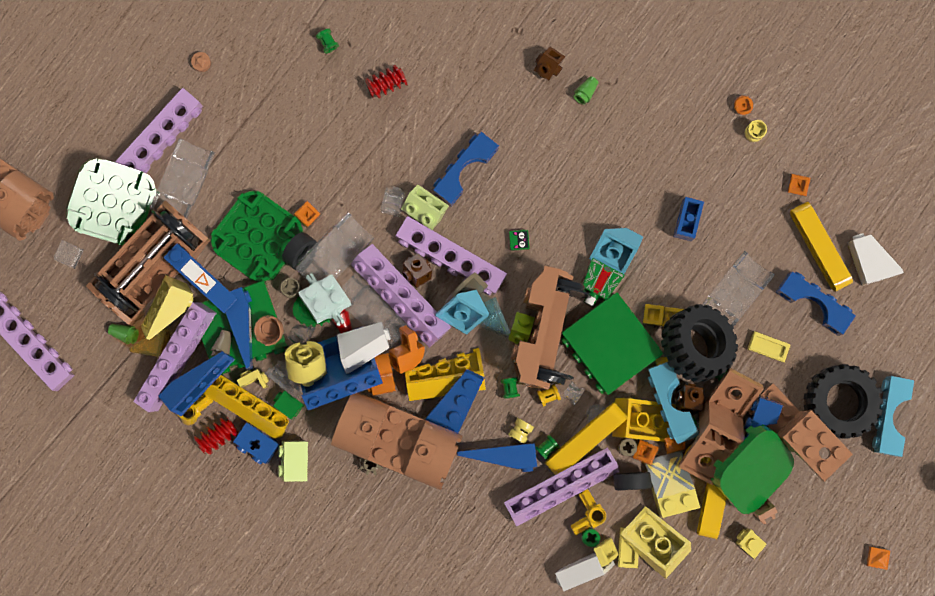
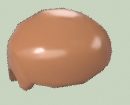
M267 315L261 317L255 323L254 333L257 341L265 346H270L278 343L282 338L284 328L278 318Z

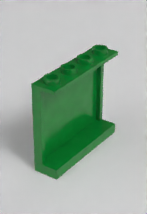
M261 281L244 287L243 289L249 291L252 299L249 302L251 306L252 360L256 359V362L267 359L268 354L274 353V355L284 353L285 348L289 347L284 334L278 343L265 346L257 341L254 333L255 323L261 317L271 315L278 318L268 292L267 283ZM210 300L203 302L204 305L216 312L215 317L202 337L208 358H212L211 349L221 330L232 333L230 356L235 360L221 375L231 372L230 368L245 367L226 312L223 313Z
M618 292L561 333L562 338L560 340L566 348L570 347L574 352L572 356L578 364L581 362L584 365L585 369L583 371L589 379L593 378L597 383L595 387L601 395L603 393L606 396L663 355L661 349Z

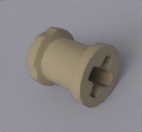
M632 439L621 440L618 444L619 453L623 456L634 455L637 451L636 442ZM626 442L628 445L632 446V448L629 449V453L627 452V450H623V447L626 446Z

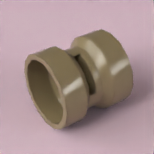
M287 278L281 283V291L287 298L295 299L299 296L298 292L302 290V287L296 279Z

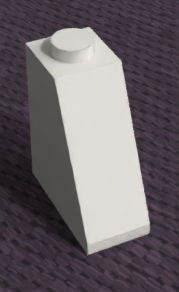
M864 233L853 236V240L848 242L862 286L904 273L903 269L872 235L864 236Z
M382 322L337 335L340 358L346 374L389 349L388 340L391 339L388 328L384 329Z
M594 552L555 573L556 581L563 591H566L606 574L615 563L612 561L608 565L601 567Z

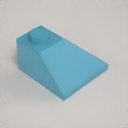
M628 228L605 229L589 259L594 258L624 274L635 256L643 236Z

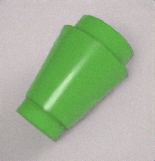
M590 76L574 91V99L582 105L589 103L599 83L598 80Z
M111 324L108 334L129 345L137 341L139 330L135 329L134 326Z

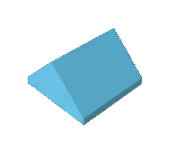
M473 290L454 296L435 316L467 335L489 316V312L478 291Z

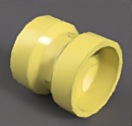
M761 120L752 121L745 129L746 139L750 142L760 141L767 133L766 124Z
M517 418L514 429H511L508 435L525 444L528 440V434L533 431L534 427Z

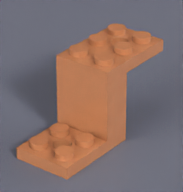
M732 368L728 369L702 406V411L699 412V435L679 462V468L714 485L711 478L714 477L716 467L713 465L717 460L723 463L744 441L743 417L763 391V385ZM733 390H740L742 392L739 396L731 394ZM703 457H709L711 461L709 463H703L701 459Z
M773 383L759 395L782 403L783 407L777 424L767 425L766 427L774 431L788 450L795 452L823 482L853 455L812 410L799 411ZM750 407L747 413L752 417L753 411ZM823 447L829 451L826 459H822L819 455V451Z

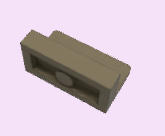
M474 272L457 287L444 303L447 304L459 293L477 290L480 295L488 285Z

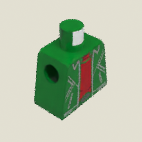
M592 258L582 284L585 286V291L591 294V298H585L583 302L594 307L598 298L603 301L607 300L625 275Z

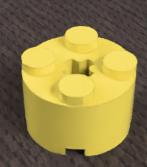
M306 341L307 344L300 345V342L295 343L285 351L288 379L306 387L313 385L315 381L327 374L323 348L320 344L312 341Z

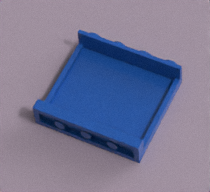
M335 336L318 342L324 351L327 374L315 381L311 386L300 385L304 403L307 409L311 410L383 384L375 357L346 374L340 358L338 337Z

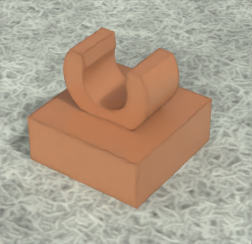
M768 499L760 508L753 512L764 525L766 524L765 519L769 517L775 519V514L778 513L776 507Z

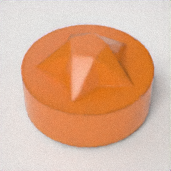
M741 95L736 98L734 108L738 114L747 115L753 109V101L749 96Z

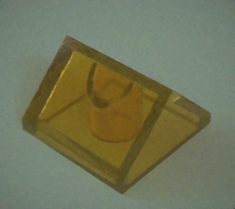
M164 328L150 340L145 337L129 348V350L138 355L159 358L170 340L171 332L169 329Z

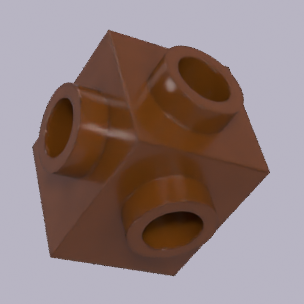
M550 46L543 54L540 53L535 60L537 65L533 71L549 81L553 76L557 77L563 68L560 65L566 56Z
M418 253L415 256L408 257L403 262L402 275L415 288H418L431 280L432 269L428 260L422 258Z
M685 384L675 393L676 410L690 412L691 415L702 411V405L704 404L703 388L696 387L695 384Z

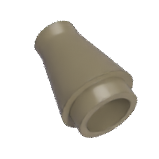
M221 330L211 349L212 357L222 351L230 355L231 332Z

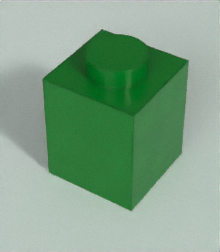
M287 391L279 392L273 400L275 402L273 406L291 420H294L305 406V404Z

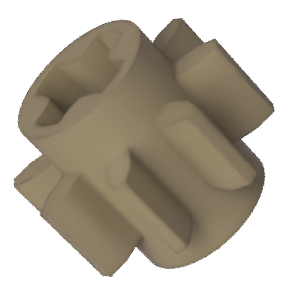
M360 459V461L364 462V466H361L360 469L365 468L367 470L366 475H368L370 471H373L374 475H377L376 469H383V467L379 466L378 464L376 467H372L371 469H369V465L366 464L367 460Z

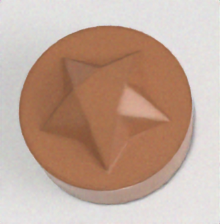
M198 52L193 55L191 64L196 71L205 72L210 68L211 60L206 53Z

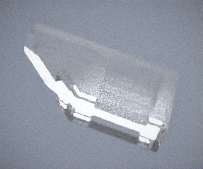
M296 324L292 328L288 339L293 343L300 342V345H305L316 328L314 326L307 327L306 325Z

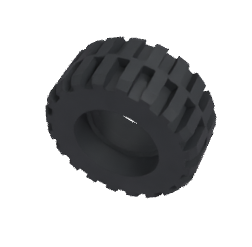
M702 304L689 306L670 317V320L665 323V329L662 330L661 334L663 338L661 340V347L664 348L663 355L664 358L667 357L668 365L675 369L674 372L676 374H682V378L686 380L691 379L693 382L710 380L730 369L737 357L735 352L738 351V344H736L737 335L734 334V327L732 324H729V319L725 315L722 316L721 312L716 308L712 309L711 306H703ZM692 329L704 338L708 350L707 357H704L695 349L691 339Z
M848 364L831 366L821 370L819 374H815L811 378L812 382L807 384L806 389L808 391L804 393L803 398L806 400L804 411L812 410L838 439L856 438L862 436L863 433L869 432L871 426L877 424L878 419L876 418L881 416L883 411L879 409L880 405L883 404V398L880 399L879 393H882L880 387H876V379L874 377L870 378V373L866 370H860L858 366H849ZM843 383L851 386L858 396L859 405L857 412L848 420L837 419L828 408L827 396L830 389L836 384Z

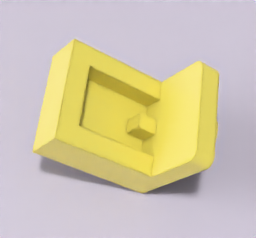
M258 369L253 372L248 370L240 374L241 378L237 380L242 388L259 380L261 386L266 389L268 388L267 382H269L266 373Z

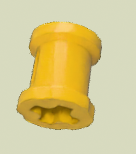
M555 384L549 390L537 391L543 407L546 406V403L556 399L558 401L561 400Z

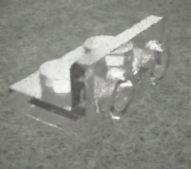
M279 360L272 369L269 368L266 371L265 375L294 398L298 399L302 394L300 383L288 379L286 365Z

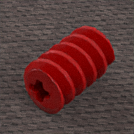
M393 65V72L386 68V75L380 71L379 78L372 75V82L365 78L366 86L373 100V95H376L379 99L381 98L380 92L388 95V88L394 92L395 85L401 89V82L406 86L408 85L400 67L398 68L396 65Z
M226 416L227 421L220 418V426L214 422V430L207 427L208 434L201 431V439L194 436L195 442L204 454L208 453L211 455L213 453L212 448L218 450L219 444L224 446L226 444L225 439L231 441V434L237 437L238 430L228 416Z

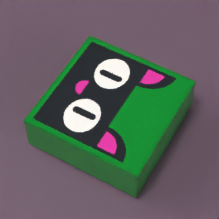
M528 230L509 231L510 251L530 249Z

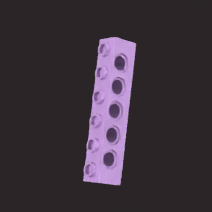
M182 88L115 162L125 166L134 165L135 169L147 173L151 168L152 162L160 159L164 153L163 150L167 146H171L176 141V136L188 128L191 119L200 115L203 106ZM180 109H186V113L183 116L177 115ZM173 123V127L170 130H165V125ZM160 137V142L152 144L153 138ZM142 151H147V156L143 159H140V153Z
M408 216L396 234V239H398L400 245L406 248L408 246L414 248L416 254L419 253L423 258L425 255L431 258L430 262L438 267H441V265L447 267V272L456 277L459 274L467 279L474 272L477 274L486 272L489 275V279L484 282L488 287L483 293L489 296L491 293L493 295L497 293L507 275L504 271ZM420 234L423 237L422 241L419 243L413 242V235ZM433 243L439 246V250L434 253L428 249L429 245ZM453 253L456 259L453 262H448L445 260V255ZM463 263H470L472 269L469 272L463 271L461 268Z
M373 244L359 253L351 263L352 267L388 303L395 313L416 332L429 348L451 328L448 323L435 316L437 311Z
M0 292V308L3 307L4 309L3 315L0 316V335L52 391H59L75 376L71 372L73 370L67 362H62L58 358L60 356L54 348H49L45 344L47 342L41 334H36L32 330L34 326L28 320H23L19 316L21 312L15 306L11 307L7 303L8 298ZM16 321L17 327L11 331L10 324ZM28 335L30 337V341L28 344L24 345L23 338L24 336ZM41 349L43 352L42 357L37 359L36 351ZM51 363H54L56 369L50 373L48 367Z
M192 302L133 401L147 412L159 411L163 404L159 395L166 386L179 377L215 317V311L203 303Z
M607 447L504 502L517 527L618 473L617 462Z

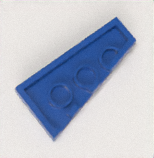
M466 369L425 420L459 433L485 377Z

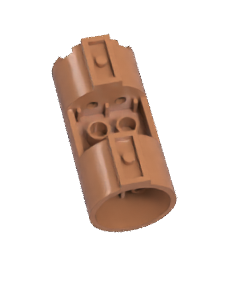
M0 158V229L21 241L26 239L28 232L33 233L42 226L50 214L48 212L51 207L48 203L49 200H53L54 195L51 191Z
M358 392L349 397L337 424L331 445L441 490L444 484L440 482L441 478L446 479L459 447L455 445L456 441L461 442L463 435Z

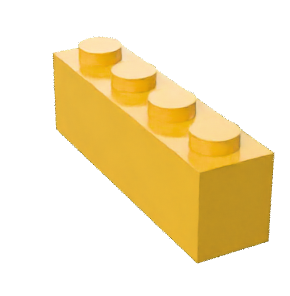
M473 349L472 353L466 355L464 352L457 354V358L448 361L446 358L438 360L439 362L432 366L426 364L405 372L409 401L444 396L466 369L484 377L480 349ZM485 379L478 391L486 390Z

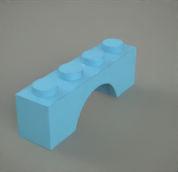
M666 362L649 369L651 376L648 377L651 387L656 388L657 393L654 396L658 405L661 404L663 410L660 411L663 420L669 423L670 427L667 428L668 434L671 439L674 438L677 444L697 437L699 432L690 412L678 411L672 407V394L680 385L677 374L674 372L675 369Z
M894 376L886 377L883 380L881 386L883 404L879 408L883 411L881 416L877 418L878 422L875 425L877 434L872 442L874 453L895 457L903 456L905 437L896 430L893 424V414L900 403L912 399L914 380Z

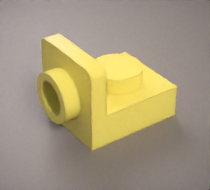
M749 528L747 530L743 529L736 538L738 540L735 542L753 559L767 545Z

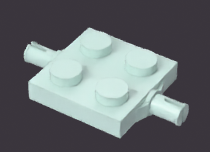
M312 273L310 276L307 275L306 279L310 286L301 290L298 294L317 324L333 318L338 326L343 324L344 319L340 316V313L351 306V301L334 276L331 274L317 281Z

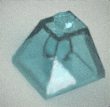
M496 297L484 302L489 316L480 323V327L505 338L508 337L510 330Z

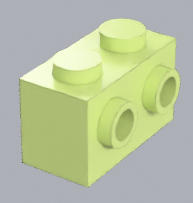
M417 184L409 193L401 210L433 230L441 221L449 205Z
M282 441V446L278 447V456L281 457V465H278V477H281V480L284 482L307 481L308 442Z

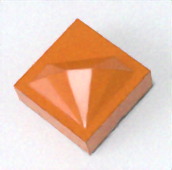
M792 174L787 193L807 196L811 178Z
M306 201L293 215L308 228L320 213Z
M664 438L667 454L685 449V441L677 444L674 438Z
M640 440L633 459L651 466L659 448Z
M869 546L866 566L887 570L890 550Z

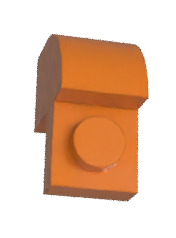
M406 325L399 328L402 345L388 350L391 367L400 374L415 368L421 362L425 352V347L418 342L416 332Z

